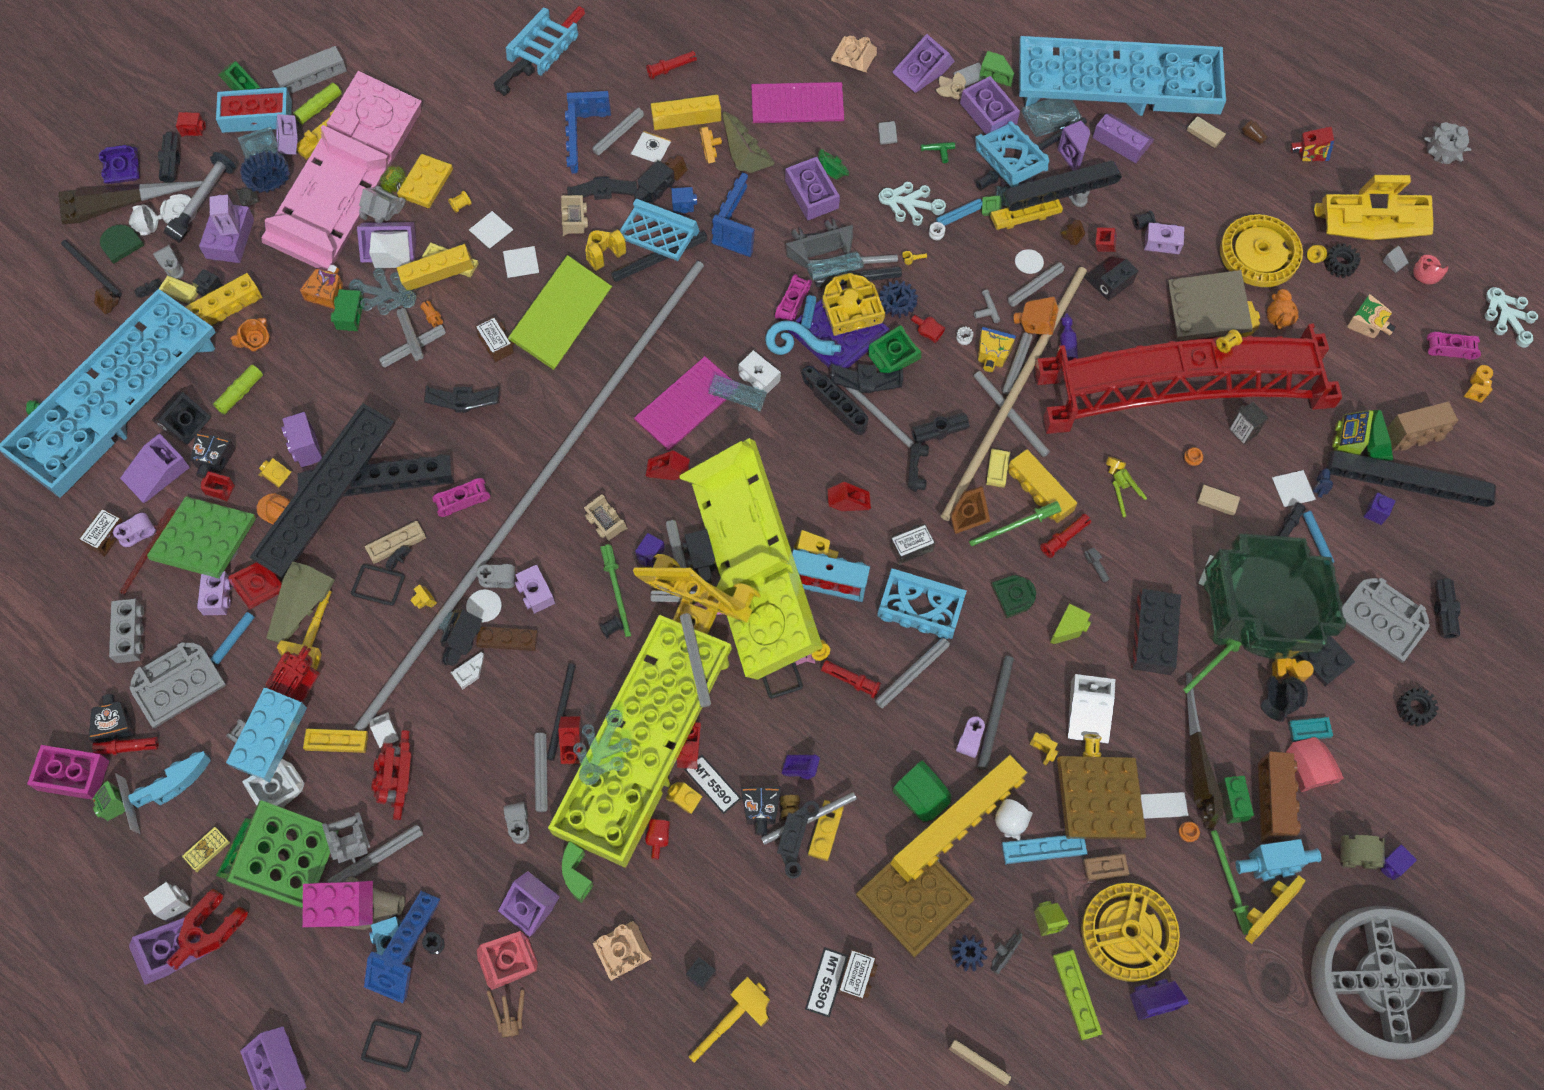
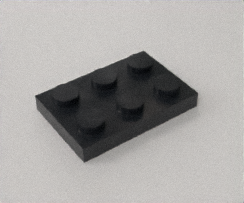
M1314 618L1284 642L1301 661L1305 660L1312 664L1314 668L1313 674L1325 687L1355 663L1353 658Z

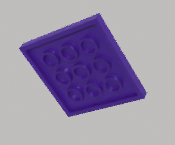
M823 298L815 304L811 328L808 330L820 340L834 341L835 345H841V352H835L834 355L817 353L797 333L788 330L829 369L831 363L848 369L869 351L871 343L890 332V329L881 323L834 336L822 304ZM803 315L794 322L801 324Z

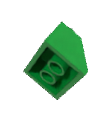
M244 819L216 876L227 879L251 819ZM267 824V831L274 834L277 828ZM260 842L258 845L259 852L266 854L269 850V845L266 842ZM252 862L250 871L253 874H258L261 866L258 862Z

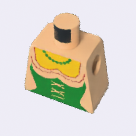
M1370 294L1347 326L1349 329L1371 338H1375L1380 330L1390 336L1396 328L1395 325L1387 321L1392 314L1391 310Z

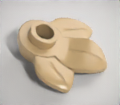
M959 72L954 75L953 79L940 76V87L936 91L943 97L961 99L962 90L966 89V80Z

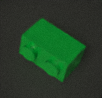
M339 289L338 296H335L334 299L335 310L331 313V322L334 323L336 330L358 331L364 305L361 291Z
M1245 775L1224 778L1218 786L1222 794L1227 824L1247 822L1254 814Z

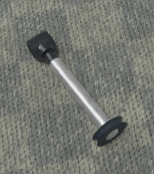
M218 152L212 153L213 156L210 157V161L214 164V167L180 216L170 220L163 234L181 243L189 230V221L222 173L232 174L233 170L236 169L235 164L227 156Z

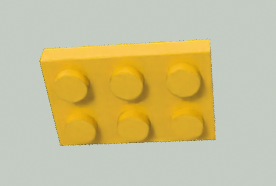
M421 154L397 192L398 197L430 208L452 172L453 166Z

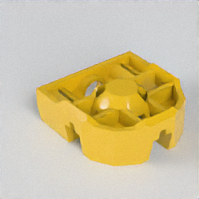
M847 273L834 277L826 285L822 304L834 336L883 323L885 311L875 285L865 277ZM843 279L844 281L847 280L848 287L842 290L839 283ZM857 300H861L859 305L856 302Z

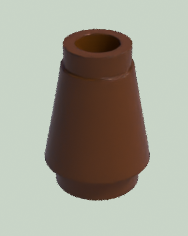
M1252 119L1242 128L1244 135L1260 145L1267 139L1264 131Z

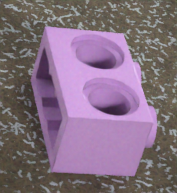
M225 571L219 579L201 574L197 609L203 615H227V609L231 605L229 591L232 590L233 586L228 581V575ZM217 582H220L218 586L214 587ZM215 600H218L215 605H212Z

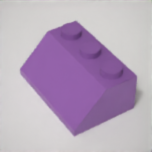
M1112 114L1104 115L1096 125L1093 139L1134 163H1137L1154 142V138Z
M415 222L361 223L358 225L360 262H372L369 253L371 232L408 231L410 261L414 262L416 247Z
M284 1027L260 1033L240 1051L254 1090H304L307 1088Z

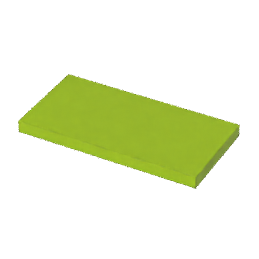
M567 255L508 339L554 370L612 286Z

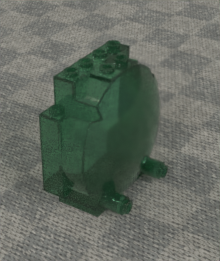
M1239 533L1232 542L1233 550L1219 549L1205 567L1206 581L1204 582V589L1209 593L1215 631L1212 634V640L1216 645H1224L1229 639L1241 642L1243 648L1252 654L1270 659H1287L1296 657L1304 652L1318 653L1327 644V636H1337L1346 628V619L1343 616V604L1339 596V584L1336 582L1335 566L1333 565L1332 557L1309 556L1310 548L1307 546L1306 538Z

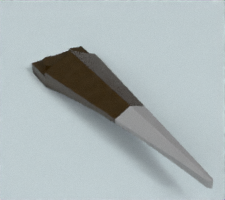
M203 181L79 187L76 190L59 192L61 221L63 225L81 223L140 201L199 187Z
M1186 673V683L1188 685L1192 681L1191 673ZM1192 688L1187 693L1194 802L1199 810H1202L1201 821L1204 822L1205 829L1213 830L1224 815L1222 794L1203 742L1195 705L1194 690Z

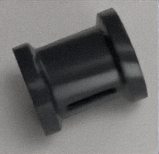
M1152 211L1142 215H1133L1132 218L1136 230L1148 226L1149 223H1156L1155 215Z
M616 614L605 623L598 624L606 639L618 630H624Z
M430 932L424 936L422 944L430 954H440L445 948V941L436 932ZM432 940L437 943L436 947L430 944Z

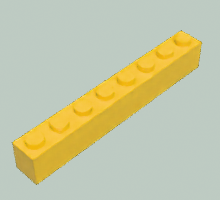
M1009 755L899 852L890 864L907 882L912 878L914 880L918 879L924 873L922 869L926 865L931 867L939 859L937 856L941 852L945 854L954 846L952 842L955 839L960 841L968 833L967 829L971 825L976 827L983 820L981 818L983 814L987 813L989 815L997 807L995 804L999 800L1003 802L1011 795L1009 791L1012 788L1018 789L1025 782L1023 778L1027 772Z

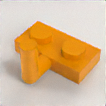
M708 127L699 128L702 140L701 146L704 149L706 163H713L717 153L715 147L712 146L722 144L721 137L713 139L712 131L708 130Z

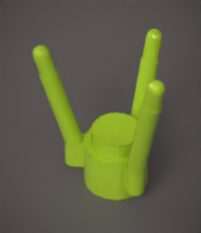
M1122 469L1114 474L1115 481L1112 484L1116 490L1122 516L1126 517L1119 487L1125 489L1132 486L1144 500L1147 497L1133 481L1127 469Z

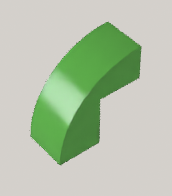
M569 842L562 859V873L571 894L582 903L592 889L593 883L575 871L584 858L585 853L581 848Z

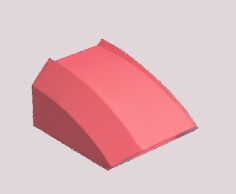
M1316 737L1293 742L1286 751V753H1294V760L1297 761L1295 779L1298 781L1300 792L1327 784L1339 783L1344 779L1333 755L1327 746Z
M522 931L481 944L477 949L478 961L487 985L491 990L537 971V959L529 939Z

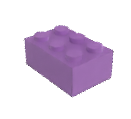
M991 76L962 90L960 104L985 134L1007 125L1009 121H1012L1015 125L1017 124L1020 110Z
M817 157L785 169V182L807 221L839 209L840 196Z
M233 205L238 214L239 234L221 236L211 216H209L199 245L206 259L235 263L241 262L254 222V217L249 207Z

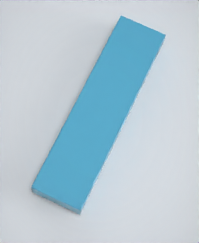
M1066 835L1002 842L1001 844L1005 864L1087 854L1085 839H1066Z

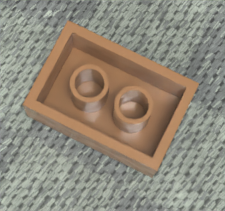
M1445 402L1398 414L1387 427L1392 450L1401 449V451H1404L1414 445L1423 446L1430 441L1435 440V442H1439L1445 439L1448 432L1453 430L1454 425L1458 422L1450 403Z

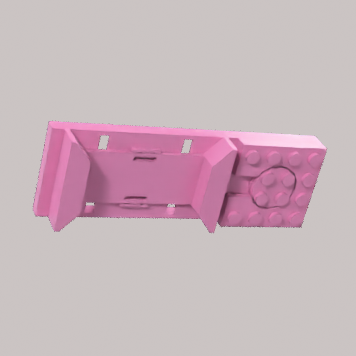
M358 71L329 118L327 127L322 125L319 143L274 217L265 219L266 231L262 236V243L313 267L327 271L329 265L335 263L360 219L359 209L361 207L359 203L365 187L359 184L363 180L371 184V187L379 186L419 117L422 101ZM316 159L323 162L321 166L314 164ZM287 208L293 210L292 215L284 213ZM333 230H336L344 235L340 239L331 233Z

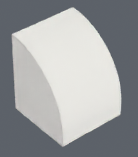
M389 713L369 720L370 728L379 748H381L383 743H393L399 740Z

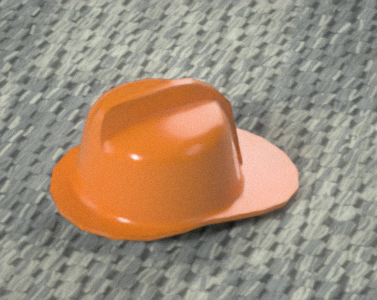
M268 494L261 498L257 504L258 516L273 525L291 500L279 494Z

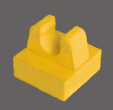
M419 584L414 588L417 594L411 599V602L415 607L417 606L421 609L427 605L432 608L437 604V601L426 587Z

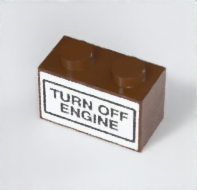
M495 317L475 326L479 339L494 363L514 353L512 347L514 343L504 333L506 330L502 322L498 323Z
M101 509L94 516L88 528L82 532L79 541L86 548L105 557L118 540L113 534L114 528L124 521L120 517Z
M851 949L837 994L862 1002L864 997L868 998L872 987L868 985L870 976L875 977L878 967L877 964H874L876 958Z

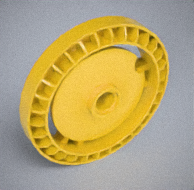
M1257 214L1241 217L1230 224L1221 240L1220 255L1229 272L1242 271L1244 283L1257 287H1273L1293 277L1302 261L1303 249L1299 237L1289 225L1277 218ZM1242 232V233L1238 236V238H1237V240H1236V243H1235V253H1236V256H1235L1234 251H1233V248H1232V239H1233L1234 236H1236L1238 233ZM1284 242H1285V244L1287 245L1288 249H1286V248L1283 246V243H1284ZM1282 266H1287V267H1285L1284 269H1282V270H1280V271H1278V272H1274V271L1280 269Z
M1121 883L1107 887L1091 900L1082 918V940L1089 957L1104 973L1122 981L1139 982L1155 977L1171 964L1179 947V925L1172 908L1157 892L1139 884ZM1117 897H1130L1129 900L1119 901L1109 906L1099 920L1098 929H1095L1096 916L1104 903ZM1135 898L1142 900V903L1136 902ZM1147 903L1158 913L1163 922L1166 937L1163 950L1160 948L1162 940L1161 925L1155 914L1148 915L1145 912ZM1126 927L1134 930V937H1130L1126 933ZM1096 935L1099 936L1100 942H1097ZM1100 947H1103L1107 954L1118 962L1136 965L1147 961L1150 966L1137 969L1120 966L1109 959ZM1156 953L1160 956L1157 961L1153 958Z

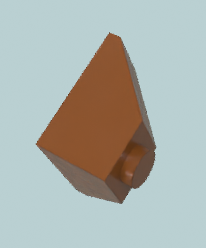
M982 486L965 491L951 513L950 517L955 534L990 522Z

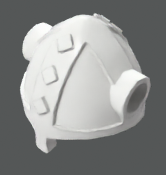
M145 204L132 207L133 212L129 219V225L140 232V236L155 232L158 220L163 219L162 215L157 216Z

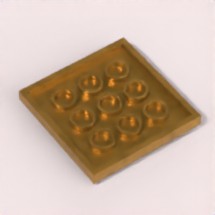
M1060 756L1057 758L1066 839L1146 838L1136 758Z
M938 861L931 867L926 865L922 869L924 873L918 879L914 880L912 878L909 882L889 863L856 894V897L913 958L975 900Z

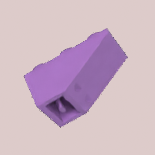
M158 434L143 446L120 479L145 503L190 467L161 434Z

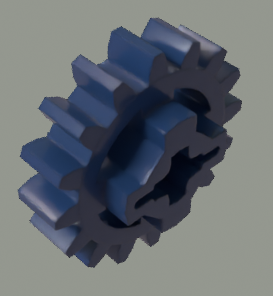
M898 280L895 281V284L889 282L888 287L884 285L883 290L880 291L879 298L883 309H885V314L890 312L892 313L891 317L898 314V317L901 318V314L907 317L908 312L913 313L918 299V295L915 294L916 289L911 290V284L906 286L905 281L899 284Z

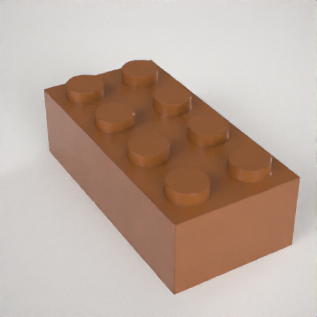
M1268 752L1258 762L1261 842L1278 843L1290 841L1300 832V821H1297L1300 805L1299 801L1296 800L1298 781L1295 780L1297 761L1294 760V753Z

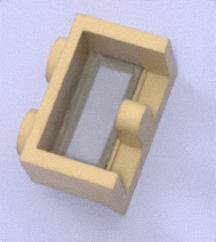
M583 195L561 196L563 236L566 234L584 233V228H588L587 217H584V213H587V205L583 203Z
M603 494L584 507L587 513L585 515L586 519L591 525L593 523L596 524L598 528L595 530L601 538L606 537L609 541L620 532L628 529L625 522L618 517L613 507L607 503Z

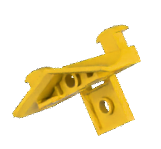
M1374 175L1360 189L1359 195L1326 194L1322 199V203H1316L1314 207L1316 217L1326 218V234L1366 240L1428 236L1433 234L1434 227L1432 195H1397L1411 182L1410 175ZM1370 194H1388L1387 208H1372Z
M664 554L654 556L656 561L653 568L633 569L634 575L649 586L682 598L673 621L681 623L680 616L689 613L691 619H695L693 628L707 635L718 612L747 623L752 612L749 606L753 597H761L755 588L743 583L733 586L736 588L733 597L703 580L691 568H680L679 563L675 559ZM697 585L698 589L696 593L691 594V588ZM696 601L702 604L707 610L693 605L692 602Z

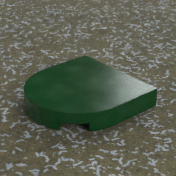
M126 225L112 226L105 230L100 238V246L113 264L144 246L133 229Z
M1011 575L991 583V587L1006 619L1028 611L1035 602L1036 588L1029 579L1019 577V575Z

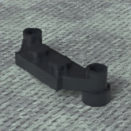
M813 800L807 801L803 807L794 813H788L777 853L781 854L785 863L786 875L792 879L798 878L802 872V866L798 862L797 856L808 819L817 816L820 810L819 804ZM809 805L815 806L814 812L808 810ZM794 865L797 867L798 870L796 872H792L790 870V867Z

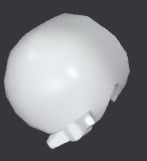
M1006 799L1002 802L996 813L995 823L998 829L1005 833V837L1020 840V835L1027 829L1033 813L1017 801Z

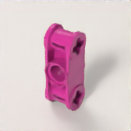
M796 274L793 275L790 285L777 307L776 319L795 320L797 312L810 290L812 280L809 279L807 281L799 278Z
M1432 332L1427 335L1429 355L1469 360L1481 356V351L1478 348V343L1480 342L1478 336Z
M477 478L445 492L437 493L432 497V500L437 505L438 516L445 517L459 510L487 501L490 498V493L486 491L485 480ZM460 496H465L463 499H458Z

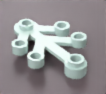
M905 182L894 190L885 188L879 193V201L884 205L890 206L895 213L896 221L903 222L906 217L905 211L901 210L897 203H900L911 215L912 223L916 226L922 224L923 216L918 214L914 207L932 210L935 215L943 214L946 203L941 199H936L932 203L916 200L919 197L926 198L930 195V188L926 185L921 186L919 190L912 193L913 184ZM902 193L909 194L905 197L899 196Z
M1490 288L1486 293V299L1490 304L1484 315L1488 321H1493L1498 315L1496 311L1498 305L1501 313L1498 324L1494 328L1495 333L1503 335L1508 329L1506 325L1508 320L1518 334L1516 337L1517 345L1523 348L1528 347L1533 341V335L1523 329L1516 317L1525 320L1527 323H1534L1538 319V314L1534 311L1525 313L1510 308L1506 304L1515 305L1518 309H1524L1528 304V300L1525 297L1516 299L1505 295L1500 288Z

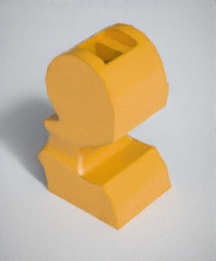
M1481 365L1477 368L1470 378L1472 386L1464 397L1482 403L1493 390L1491 388L1492 381L1490 380L1493 376V370L1489 366Z
M1286 656L1277 657L1272 663V676L1280 680L1287 671L1290 677H1296L1304 682L1312 675L1314 668L1310 662L1305 660L1297 663L1296 659H1290Z

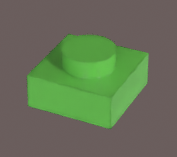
M1000 196L983 197V216H990L991 212L1001 210Z

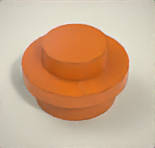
M1198 448L1188 449L1184 454L1186 463L1191 466L1201 464L1203 461L1202 451Z
M1187 821L1181 824L1179 836L1182 840L1194 842L1198 839L1200 830L1195 823Z

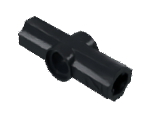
M166 132L163 135L162 149L158 151L160 163L159 179L165 183H173L176 180L177 165H180V153L178 151L180 138L178 134L173 132Z
M960 413L946 418L942 416L937 417L933 422L912 427L911 431L914 442L921 443L932 439H944L949 434L969 429L970 425L967 415Z
M1450 578L1436 580L1437 600L1434 605V612L1439 617L1441 637L1445 639L1459 637L1458 617L1461 605L1456 600L1454 581Z

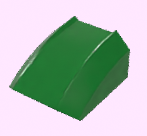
M901 325L869 345V357L882 373L900 370L922 358L921 351L915 346Z
M1372 410L1373 417L1369 442L1367 444L1368 456L1379 460L1392 461V445L1382 411Z
M923 760L917 763L914 768L899 780L892 791L922 822L934 819L951 803V793Z

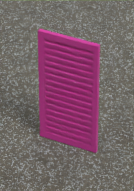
M842 82L752 84L753 123L844 121Z
M704 356L634 417V420L669 451L733 395L740 386Z

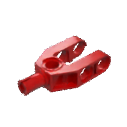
M215 889L210 890L185 916L178 937L180 948L166 961L171 968L173 967L174 970H178L189 956H194L197 959L221 948L245 921L248 911L238 907L229 917L226 916L224 918V922L214 933L211 932L209 935L204 933L198 927L223 900V895ZM195 938H199V939H200L198 942H195V943H191V942H190L191 940H193V939H195Z

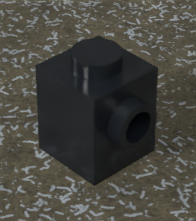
M205 269L192 282L196 288L195 291L202 297L223 286L218 276Z

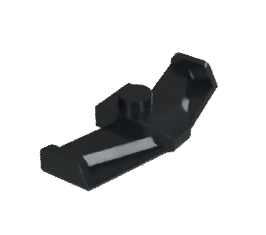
M608 176L595 177L593 181L567 187L568 196L583 195V198L594 195L595 200L612 199V193L634 196L635 192H637V181L614 180Z
M831 363L830 380L834 384L854 389L861 393H872L902 388L903 368L891 373H876V365L858 364L856 372Z
M426 386L424 403L453 409L456 413H467L473 408L499 404L500 387L497 386L494 389L474 393L472 387H453V393Z

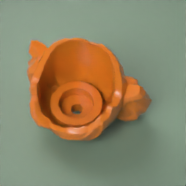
M1281 289L1277 294L1272 295L1274 301L1267 308L1268 321L1273 325H1277L1278 329L1295 324L1299 313L1296 304L1291 300L1290 292L1286 289Z
M267 319L246 320L238 327L237 335L231 337L232 345L238 348L245 347L251 351H257L266 346L270 338L267 330Z

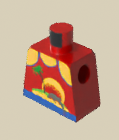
M1332 127L1302 133L1301 142L1291 143V153H1300L1302 161H1329L1334 144Z

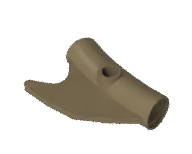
M350 876L344 882L360 880L356 879L353 876ZM373 887V924L390 919L395 915H400L405 904L404 896ZM370 924V925H363V926H341V927H345V928H349V929L367 930V929L371 928V925H372V924Z

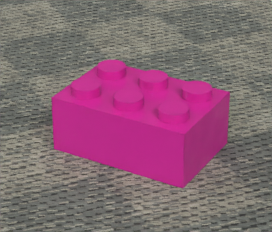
M41 745L27 785L37 791L93 800L92 798L101 788L109 760L101 754Z
M373 881L303 884L302 927L363 926L373 924Z

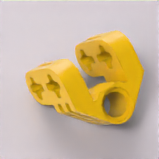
M618 229L613 232L595 230L589 234L585 249L586 260L595 271L604 267L602 252L607 250V247L618 258L626 254L625 239Z

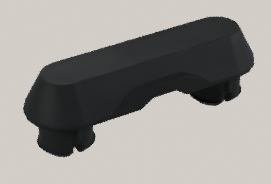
M524 58L493 83L495 91L500 92L502 96H506L510 92L507 84L513 77H517L522 72L527 76L535 72V68L531 66L532 62Z
M920 442L911 445L908 488L914 492L925 490L927 485L926 479L919 478V468L917 466L920 456H928L929 446L921 445Z

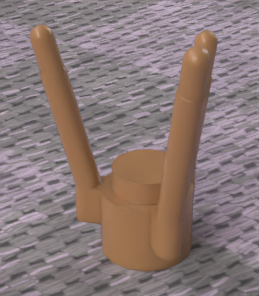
M524 989L520 991L517 1021H515V1017H509L506 996H502L505 1018L501 1021L490 990L487 991L498 1025V1032L502 1034V1038L519 1035V1029H523Z

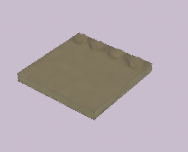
M1241 270L1168 280L1178 341L1227 335L1232 329L1237 330L1239 333L1252 332V322Z

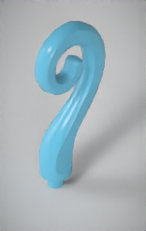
M781 321L772 325L767 331L765 338L768 349L778 355L789 353L794 346L793 336L789 333L781 334V338L786 340L785 346L778 347L775 344L776 335L784 330L797 333L817 353L834 355L835 352H841V345H835L834 341L816 338L807 328L794 321Z

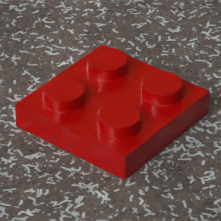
M257 562L228 576V581L249 609L279 595L282 585L273 572Z

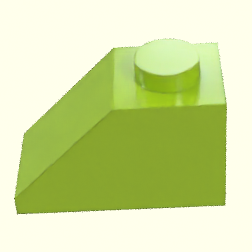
M1069 604L1050 643L1057 644L1080 637L1082 631L1087 632L1091 624L1088 621L1091 614Z
M1051 901L1043 902L1034 911L1041 936L1061 932L1069 924L1058 903L1051 904Z

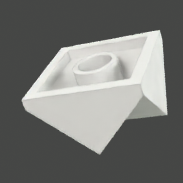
M408 231L371 232L369 253L375 268H396L411 263Z

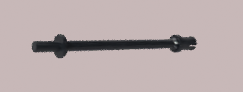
M1084 117L1078 120L1082 121L1083 124L1087 123V120ZM1068 121V122L1065 124V127H1067V126H1069V125H1072V124H1074V123H1072L1071 121ZM1062 131L1039 144V149L1042 151L1059 141ZM991 170L986 176L975 182L976 187L982 191L989 185L996 184L1001 176L997 171Z

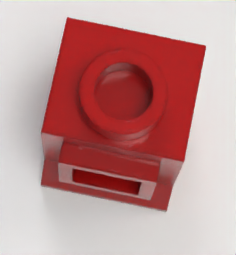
M179 112L176 127L181 137L202 136L203 131L206 129V123L200 113Z
M208 472L201 481V490L205 495L219 498L226 502L235 486L230 477ZM216 485L222 486V490H216Z

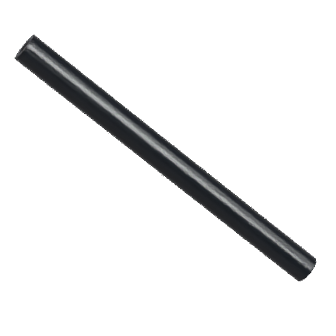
M67 240L61 242V245L100 283L111 291L115 297H121L122 293Z
M568 664L547 754V760L554 761L559 742L558 728L560 717L565 716L576 668L574 664Z

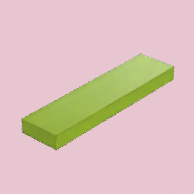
M1074 950L1053 955L1052 957L1081 1041L1102 1035L1103 1033Z

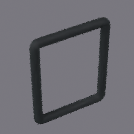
M363 564L352 588L351 595L393 606L404 582L405 575ZM365 568L401 577L392 602L355 593Z
M795 662L791 664L799 684L797 687L771 694L766 676L762 677L769 698H776L803 688Z
M374 1021L371 1025L361 1059L365 1062L409 1072L421 1039V1033L388 1023ZM376 1025L417 1036L407 1068L365 1057Z

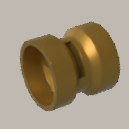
M785 795L780 797V805L782 806L781 819L786 820L789 812L794 813L799 809L800 796Z

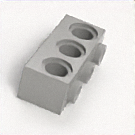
M136 599L111 601L109 657L116 663L141 660V654L143 653L141 635L144 634L142 624L144 607ZM130 646V649L124 652L125 649Z

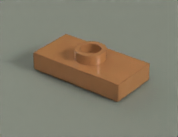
M1125 854L1083 860L1087 881L1129 875Z

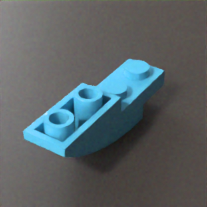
M202 751L190 755V758L184 761L174 762L169 768L165 769L166 778L156 779L153 784L147 787H140L134 793L128 795L130 803L139 808L151 801H155L159 805L170 801L187 789L202 774L211 761L210 756Z

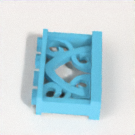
M1012 121L984 136L980 134L975 137L976 150L1011 187L1019 186V182L1042 171H1048L1049 157L1047 154L1043 153L1038 145L1034 144L1029 136L1024 134L1019 126L1015 125ZM1005 148L1022 150L1020 159L1004 158Z
M891 569L877 616L886 622H897L906 628H917L922 633L930 632L936 634L939 638L952 639L966 590ZM892 584L898 585V594L889 595ZM909 589L916 591V593L913 595H906L911 594V592H909ZM922 593H925L928 596L929 603L935 609L918 615L912 609L908 600L916 599ZM934 596L941 598L939 601H937L938 603H940V605L933 600ZM893 599H900V602H895L893 604V606H897L899 610L894 611L889 609L887 606L888 602ZM952 602L958 603L955 614L947 609ZM942 613H945L950 618L951 623L948 626L938 624L937 622L938 620L945 622V617Z

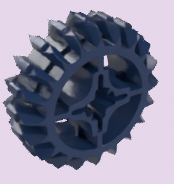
M264 150L262 153L256 152L255 155H249V159H244L245 162L241 164L240 174L242 181L253 192L258 191L261 193L265 191L267 193L269 190L274 192L275 188L280 189V186L285 185V181L289 180L290 170L288 163L277 152L273 153L271 150L267 153Z

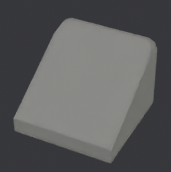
M895 122L879 123L877 131L880 145L897 143Z
M1397 246L1388 253L1383 260L1395 273L1409 263L1400 246Z

